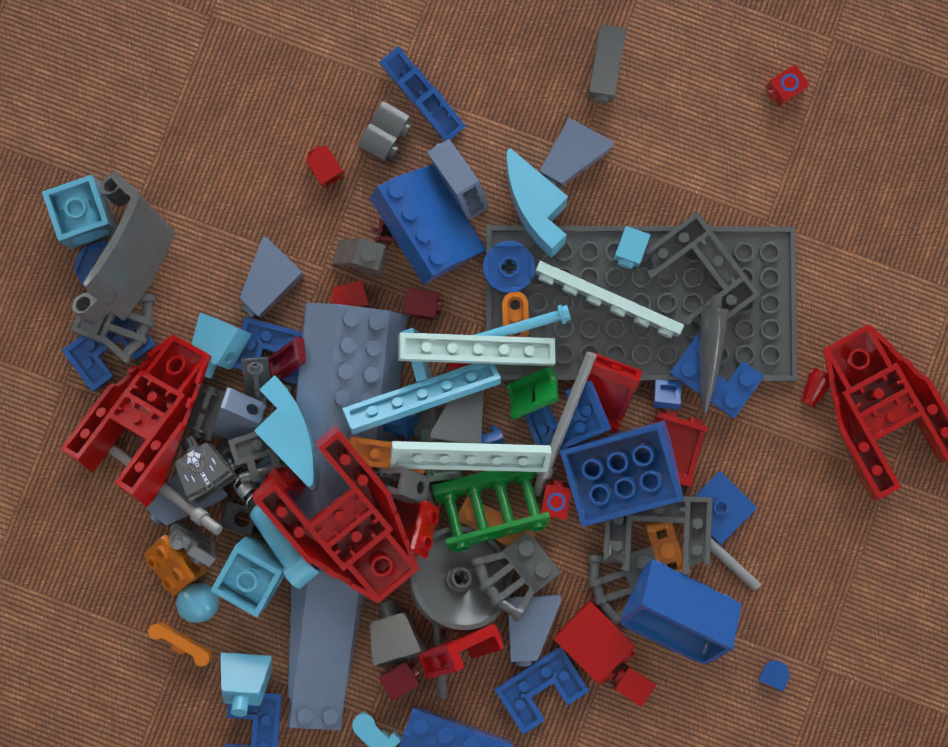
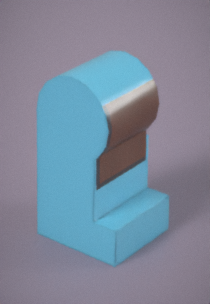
M360 712L353 721V731L369 747H396L402 739L395 730L389 736L377 724L375 716L370 712Z

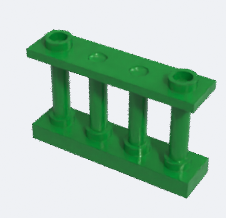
M485 471L432 485L436 503L442 502V504H445L453 537L446 539L448 550L463 552L472 545L529 530L531 532H539L550 525L549 512L539 513L531 481L537 477L536 472ZM517 482L521 484L530 517L514 521L506 487L508 484ZM489 489L496 491L504 524L493 527L488 526L480 496L482 491ZM463 496L470 497L479 529L478 531L463 534L455 504L457 498Z

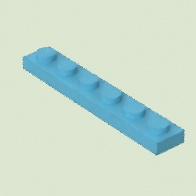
M471 364L342 408L343 415L351 434L354 435L501 384V377L494 364Z

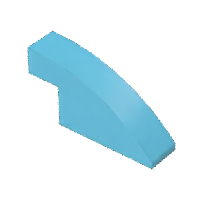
M510 148L507 151L506 171L512 202L529 235L552 258L565 245L567 234L552 223V221L567 207L568 196Z
M274 375L260 391L277 409L254 431L314 491L317 488V459L309 426L290 392Z

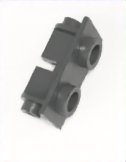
M268 357L242 359L245 395L265 403V405L271 403L260 391L270 380Z
M201 385L186 434L211 441L226 391L208 385Z

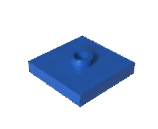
M718 471L693 496L713 499L711 537L720 545L757 509L721 471Z

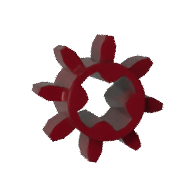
M379 219V228H372L374 233L379 234L374 241L376 243L382 241L386 249L388 244H393L397 248L398 244L394 237L390 239L388 236L382 237L384 235L383 230L388 227L382 219Z

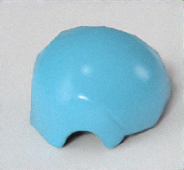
M189 584L178 593L176 607L182 619H185L187 622L198 623L208 621L218 611L220 600L217 594L211 592L212 587L209 584Z

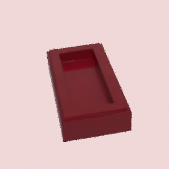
M295 337L268 358L270 379L275 375L282 381L306 363L304 338Z

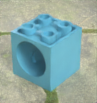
M93 175L42 192L57 239L69 249L111 236L118 227L109 200L101 193V182Z
M247 535L235 545L211 592L257 618L269 605L285 576L283 573L284 567L269 546Z

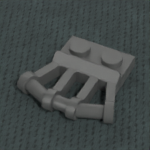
M144 294L138 302L142 304V316L133 312L127 316V320L139 324L136 333L113 325L116 315L112 311L94 325L86 323L76 315L70 331L73 334L96 341L99 344H104L127 365L131 361L130 357L147 342V332L154 325L153 304H155L156 296L152 294ZM110 332L132 341L121 350L107 338V335Z
M529 531L502 552L478 557L470 561L477 573L480 584L479 589L487 593L493 607L496 606L513 616L511 619L518 622L533 595L561 574ZM506 559L509 564L489 578L485 564ZM514 570L520 579L499 593L494 584ZM524 584L529 589L518 607L505 600Z
M652 546L631 552L630 572L620 570L599 577L600 562H621L611 556L608 560L603 559L604 555L587 556V561H590L589 581H587L589 588H592L595 597L592 599L593 603L599 607L614 625L621 620L624 607L616 613L608 601L632 593L645 564L652 559L657 561ZM626 577L629 587L604 594L601 584Z

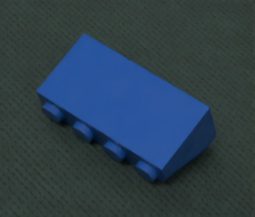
M652 559L645 564L624 607L620 623L625 628L690 660L708 664L733 650L742 604L733 600L730 596L721 594L711 589L708 585L699 583L682 572H677L667 567L664 563Z

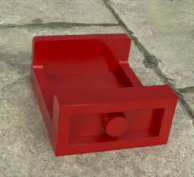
M594 353L597 356L587 381L592 380L610 424L611 430L606 432L619 433L624 415L640 382L642 370Z
M663 409L662 413L657 412L655 414L653 423L665 420L674 451L680 484L684 487H692L693 473L708 427L702 425L703 420L694 417H688L687 420L677 418L678 413Z
M422 500L421 504L394 502L411 545L410 551L414 553L415 558L427 559L429 550L432 548V538L435 525L439 519L440 508L426 500Z
M589 600L552 637L598 684L602 681L607 683L616 674L614 669L620 662L623 664L627 663L635 654L632 650L636 646Z
M492 624L463 633L418 654L427 680L465 668L459 654L460 651L467 649L470 657L476 658L504 649L502 638L496 625Z

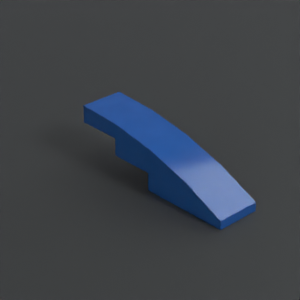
M399 46L378 62L411 104L444 141L452 139L466 127L436 87L430 84L419 68L414 66Z

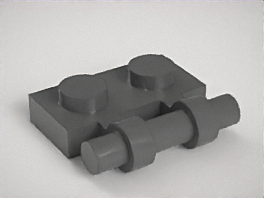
M256 432L228 440L236 467L247 464L248 467L247 472L239 474L241 484L250 481L252 483L258 482L260 478L268 476L273 468L289 467L283 460L279 461L278 455ZM269 456L271 464L256 468L254 461Z
M175 522L170 526L169 543L174 549L185 548L189 555L188 557L198 565L205 564L208 567L212 565L216 559L214 540L193 527L192 529L187 528L180 522Z

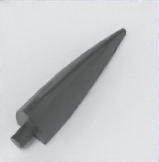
M712 295L710 308L702 307L699 359L702 413H708L719 373L726 334L728 309H721L722 296Z

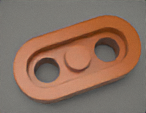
M517 291L508 293L502 302L503 326L529 319L526 296ZM517 301L520 304V308L518 310L511 309V302ZM529 330L521 332L518 336L509 335L506 337H528Z

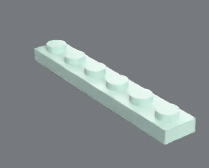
M542 261L539 262L535 274L539 275L538 280L548 285H553V282L563 286L562 290L570 295L576 296L579 293L586 296V301L600 307L601 304L610 307L609 311L617 316L624 317L626 314L635 318L633 322L642 327L648 328L651 325L657 328V333L664 337H678L684 327L683 324Z
M399 333L398 361L555 365V338Z
M392 441L389 462L390 468L548 472L552 452L550 445Z

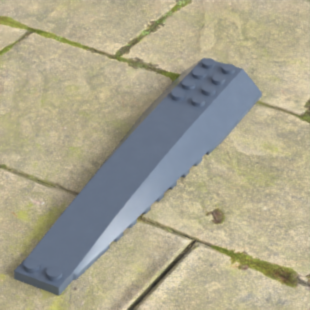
M306 303L302 338H304L306 363L299 367L295 401L305 417L314 442L317 459V488L312 491L303 482L305 488L295 502L310 520L350 488L347 482L317 448L315 442L337 425L348 440L351 435L393 441L392 433L384 432L382 425L352 435L344 418L342 408L400 389L403 361H398V334L406 330L407 315L387 310L340 304ZM321 569V572L301 589L293 585L290 587L291 633L289 638L288 698L290 699L287 726L289 728L341 730L343 706L364 595L352 589L341 580L328 575Z

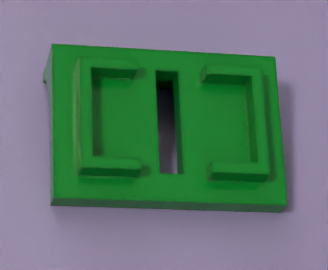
M551 366L505 385L510 397V415L513 420L559 401L558 375ZM534 388H535V402H533V389H534Z

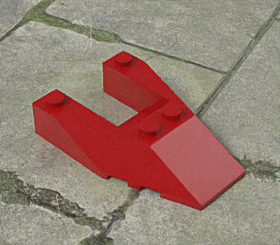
M868 324L823 348L838 430L858 478L871 500H880L901 488L876 440L913 420L918 425L938 463L948 462V409L931 379L925 377L915 368L914 364L908 358L903 357L873 326Z
M173 334L148 353L149 358L139 366L133 365L126 371L127 375L116 384L111 383L107 386L60 448L74 462L93 473L126 429L144 439L145 442L114 484L128 496L148 507L165 482L211 360L210 354Z
M335 425L315 443L321 453L350 486L348 490L311 520L274 477L270 478L252 493L253 500L306 562L312 563L333 578L341 580L352 589L379 603L419 570V566L414 553L410 551L411 545L389 489L337 425Z

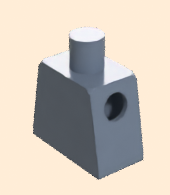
M227 387L212 436L231 440L255 432L254 430L267 419L263 417L266 408L265 403Z

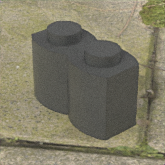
M382 101L357 145L358 149L383 163H386L388 158L393 160L399 149V146L396 145L400 137L405 138L411 129L412 124L409 123L410 116Z

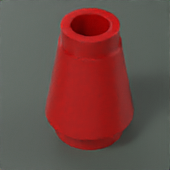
M814 367L812 373L809 372L801 399L802 402L813 407L816 406L830 387L826 372Z

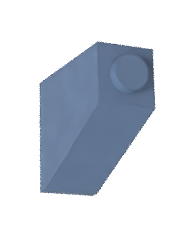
M568 118L539 173L555 186L562 188L611 151L614 142Z
M450 139L437 144L427 152L433 166L468 221L490 208L479 180Z
M266 236L260 242L240 295V299L245 303L242 308L252 318L257 315L260 319L305 276Z
M177 472L167 485L187 499ZM221 488L201 502L192 504L205 510L228 499L231 494L224 488ZM162 493L147 508L152 513L149 517L159 526L163 524L171 526L175 522H180L190 517L189 514Z
M560 594L533 595L518 622L511 619L513 616L508 614L510 661L516 662V666H531L532 661L538 660L560 605ZM509 596L508 601L518 607L525 596Z

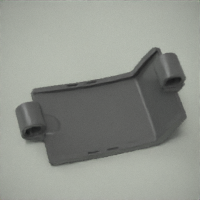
M114 170L110 173V176H107L102 181L100 186L101 193L115 206L121 207L127 203L128 206L112 238L83 282V287L91 294L83 293L78 295L72 304L73 312L91 325L99 323L110 311L122 321L127 318L153 281L175 234L174 228L157 210Z

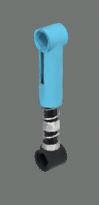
M226 439L216 450L239 477L240 473L245 472V466L240 465L236 467L228 444L229 439ZM240 478L234 480V489L237 490L242 501H246V507L252 510L250 518L284 567L283 573L294 587L301 589L320 573L321 569L312 563L306 562L254 502L252 493L259 488L257 484L252 483V481L241 484Z

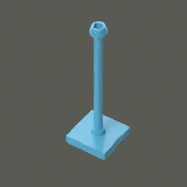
M557 305V311L475 335L509 336L562 320L563 324H566V321L571 320L567 305ZM414 328L403 331V333H420ZM411 361L417 382L433 378L428 362Z

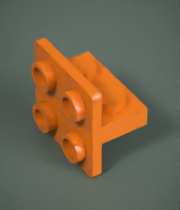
M163 535L144 553L148 566L155 570L160 577L163 587L175 596L186 586L203 576L208 570L203 564L198 565L188 557L189 555L185 548L174 549L169 543L170 535Z

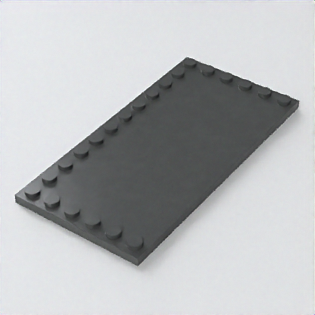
M486 225V255L490 249L500 242H518L532 254L535 261V271L539 262L542 261L684 325L678 337H664L657 333V328L651 325L645 328L634 323L635 318L626 314L624 317L617 316L609 311L610 307L601 304L600 307L586 301V296L579 293L576 296L570 295L562 290L563 286L554 282L553 285H548L538 280L539 275L534 273L528 287L520 291L528 300L529 319L557 311V305H567L571 320L566 321V324H563L562 320L529 329L528 337L555 338V365L551 366V368L557 373L558 381L576 380L586 352H594L642 370L640 381H679L669 373L700 331V324L691 321L690 325H688L683 319L708 302L712 295H717L723 290L693 249L651 278L648 270L654 269L651 254H645L644 252L638 268L633 266L632 269L618 265V261L613 259L626 226H557L567 234L565 245L550 258L537 245L523 225ZM677 226L628 227L650 234L645 249L647 250ZM709 226L760 293V296L727 319L725 341L718 375L728 381L739 364L744 361L764 375L761 380L762 382L798 381L796 227ZM509 260L506 261V265L501 266L502 270H505L507 274H512V270L517 269L516 265H512ZM487 280L486 331L503 326L502 302L507 294L491 288ZM513 301L510 307L513 310H518L520 304L517 301ZM521 332L512 335L518 336ZM494 364L501 380H517L548 367Z

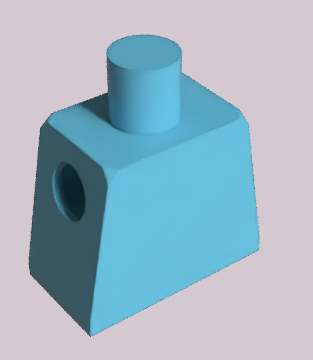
M200 312L192 345L211 355V360L204 376L211 379L217 366L229 370L233 368L252 334Z
M221 652L222 697L224 703L232 704V715L238 717L246 716L248 705H261L273 671L271 656Z

